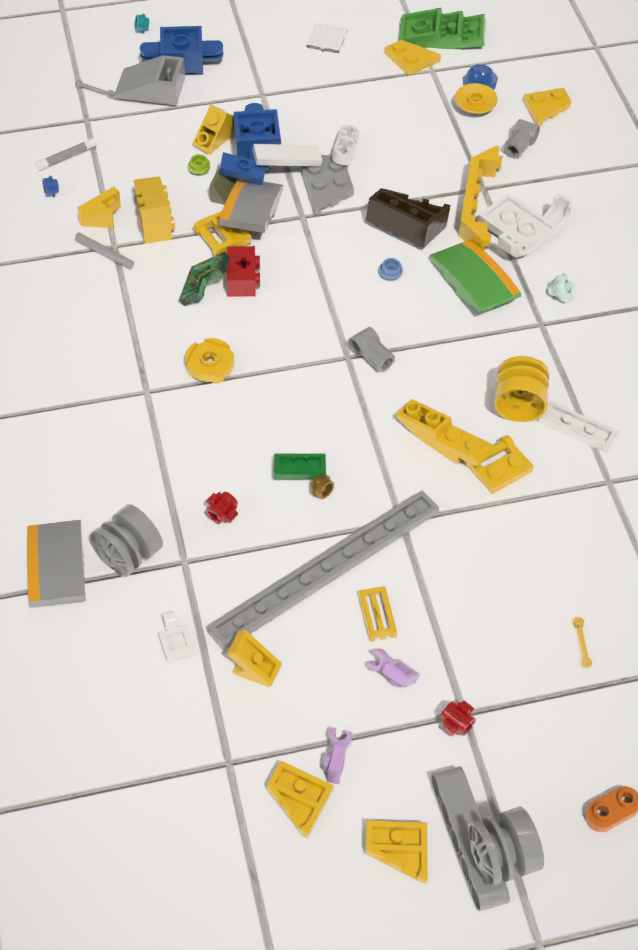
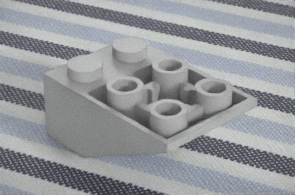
M162 55L123 68L114 98L177 105L185 81L184 58Z

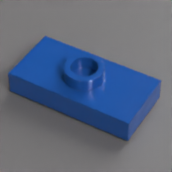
M223 152L218 173L262 185L266 165H256L255 160Z

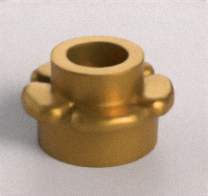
M329 475L317 476L311 483V493L314 497L318 496L321 499L327 498L334 489V482L330 480Z

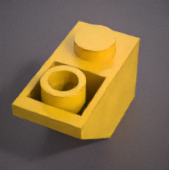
M210 104L192 145L208 154H212L231 138L234 131V115Z

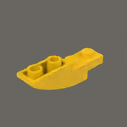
M411 399L396 413V417L415 436L457 464L464 460L478 467L493 452V444L453 426L451 417L416 400Z

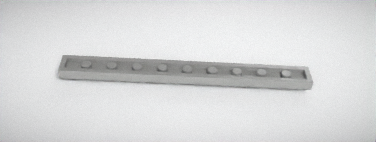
M421 490L208 625L209 634L225 651L230 648L238 631L246 630L251 634L438 514L439 506Z

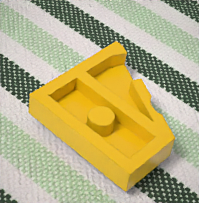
M399 40L385 46L384 54L408 76L441 61L439 53L404 40Z
M564 88L524 94L523 99L534 123L540 127L543 125L544 120L555 118L560 112L569 109L571 105V100Z
M280 761L267 784V790L303 837L308 839L334 790V785Z
M366 820V854L421 883H427V823Z

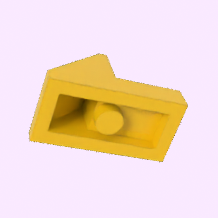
M113 186L77 207L80 225L84 227L113 228V213L121 208L119 190Z
M246 630L237 632L227 652V655L236 662L232 670L233 674L267 687L272 686L282 665V662Z

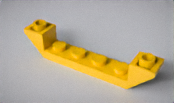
M494 146L471 157L459 237L463 241L471 240L483 250H485V247H490L492 233H487L488 223L475 222L476 215H472V212L476 213L478 199H474V197H479L480 184L476 182H481L482 176L495 178L496 169H501L503 156L498 155L500 146Z

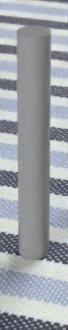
M80 232L75 235V241L128 269L134 267L135 262Z

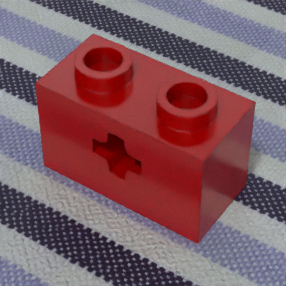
M227 246L228 297H256V287H260V273H256V270H260V255L255 256V246Z

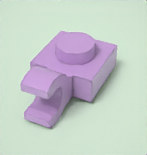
M381 648L375 649L373 652L380 658V663L377 664L372 660L366 664L372 671L382 670L381 672L389 677L388 680L398 687L405 688L413 685L420 676V673L400 659H393Z
M333 727L330 731V744L334 749L333 753L327 752L324 770L328 771V782L339 785L346 752L352 742V732L348 731L346 738L339 740L336 738L337 728Z

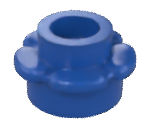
M51 175L48 178H42L45 196H52L54 198L55 193L59 192L58 180L53 179Z

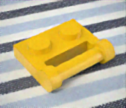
M222 211L198 220L193 225L194 231L204 238L212 248V253L217 259H222L226 256L227 246H245L252 243V236L247 230L219 225ZM213 227L224 242L219 244L208 229Z
M509 435L501 437L499 442L493 445V452L484 461L502 451L507 453L504 457L484 468L481 464L477 467L465 461L469 470L491 494L533 472L534 465L514 445V441Z

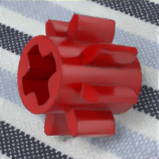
M229 492L213 493L206 500V503L209 505L206 513L215 523L221 524L224 522L226 524L227 521L231 523L239 514L236 511L238 501Z
M465 700L458 703L451 701L440 715V718L443 720L442 723H444L442 729L452 737L459 733L465 736L476 722V718L473 717L472 713L475 708Z

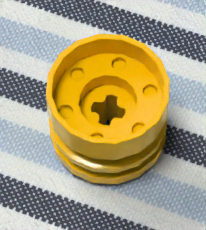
M515 356L504 360L498 366L494 407L503 418L515 422H530L541 418L546 413L550 372L541 360L529 356Z

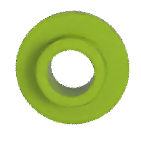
M196 154L191 157L188 168L192 173L201 175L210 170V161L205 155Z

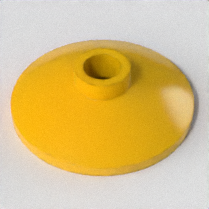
M466 84L460 87L455 94L456 104L462 110L470 113H486L497 105L498 97L496 92L483 84Z

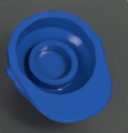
M483 64L473 65L463 76V86L477 83L486 85L494 90L498 81V77L493 69Z

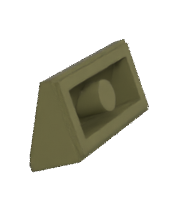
M218 167L210 183L211 202L225 205L238 179L219 174Z

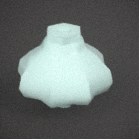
M565 273L556 276L553 284L549 286V294L556 296L562 302H567L573 298L572 292L575 284L571 283Z

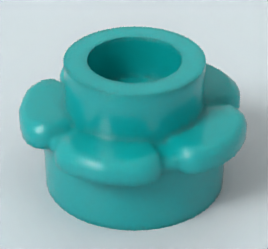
M144 13L141 15L136 14L134 22L135 31H139L144 34L145 30L149 29L150 23L149 18Z

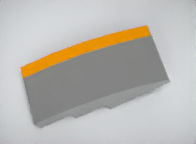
M238 179L224 205L219 218V225L265 233L267 225H270L272 217L275 216L284 185L264 181L262 185Z
M81 519L27 526V575L30 608L86 601Z

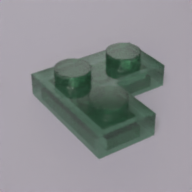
M222 252L191 266L178 301L184 306L199 302L204 297L207 282L221 278L226 274L231 257Z

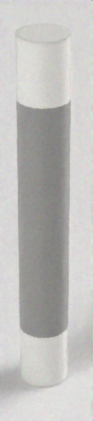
M91 138L37 161L34 165L38 171L91 149L97 146L94 138Z

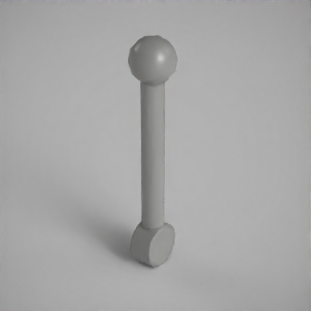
M79 79L75 81L77 88L84 87L107 95L109 99L114 98L115 92L113 90L106 91L85 84Z

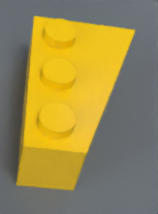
M160 176L133 180L135 199L145 244L172 240L171 230H175L174 217L170 216L172 211L170 200H167V186L162 184Z

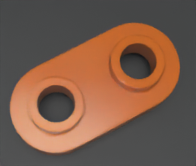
M621 786L592 801L585 813L587 825L596 832H607L631 819L638 813V792L631 787ZM622 797L629 798L631 803H625ZM602 810L607 816H600L597 811Z

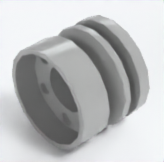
M126 504L112 516V522H103L100 528H96L90 534L91 542L101 559L122 577H128L134 571V568L137 569L141 566L142 559L148 560L163 547L162 537L154 523L144 512L132 504Z
M519 806L499 813L498 823L491 816L484 818L483 822L476 820L469 823L468 836L472 855L480 874L490 887L501 884L502 880L504 882L513 880L514 870L518 875L525 876L543 869L544 853L541 840L530 815L523 807Z

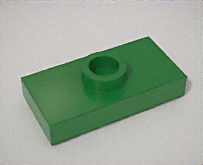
M274 453V480H309L317 476L326 475V453Z

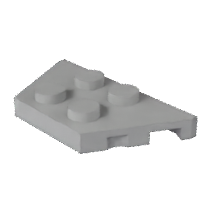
M321 154L323 160L321 166H300L314 216L321 214V209L326 206L334 207L340 201L354 195V187L347 166L336 164L332 160V156Z

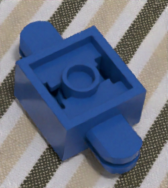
M202 26L160 27V42H143L139 47L142 62L162 55L184 58L185 73L191 74L204 73L203 61H220L224 56L223 43L220 40L202 41Z
M250 103L245 106L244 111L233 112L237 156L255 160L253 154L254 144H281L277 109L264 110L262 104ZM266 165L265 171L269 169L270 165Z

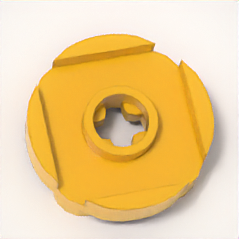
M207 338L202 343L197 344L195 342L191 344L185 354L188 375L200 381L212 382L214 384L223 382L224 377L232 372L235 364L234 353L230 350V346L225 341L216 338ZM210 357H211V358H214V361H213V362H206V361H205V360H209Z

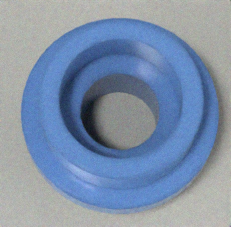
M387 258L380 265L379 272L382 277L394 280L402 275L403 267L399 260Z

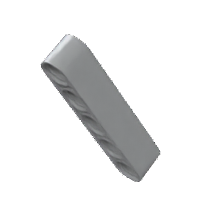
M457 766L432 773V786L477 910L480 912L510 903L506 882L502 880L501 884L490 887L483 879L474 861L469 842L468 825L473 821L480 820L483 822L463 768Z

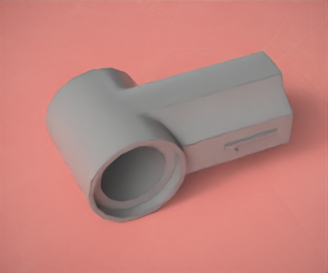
M518 119L511 137L504 146V151L508 154V157L513 159L521 157L529 144L536 142L540 126L523 119Z
M367 327L348 338V345L353 354L357 357L363 356L378 371L386 372L395 362V356L380 342L379 335L372 327Z

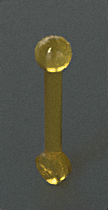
M575 617L573 626L577 629L583 656L581 664L584 668H590L592 660L588 657L582 629L584 619Z

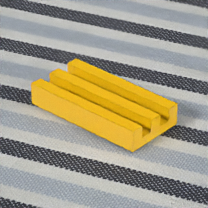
M386 587L359 590L358 597L369 641L373 642L376 638L385 640L386 636L397 638V629ZM376 594L381 596L388 629H384ZM366 596H370L378 628L376 631L374 630Z

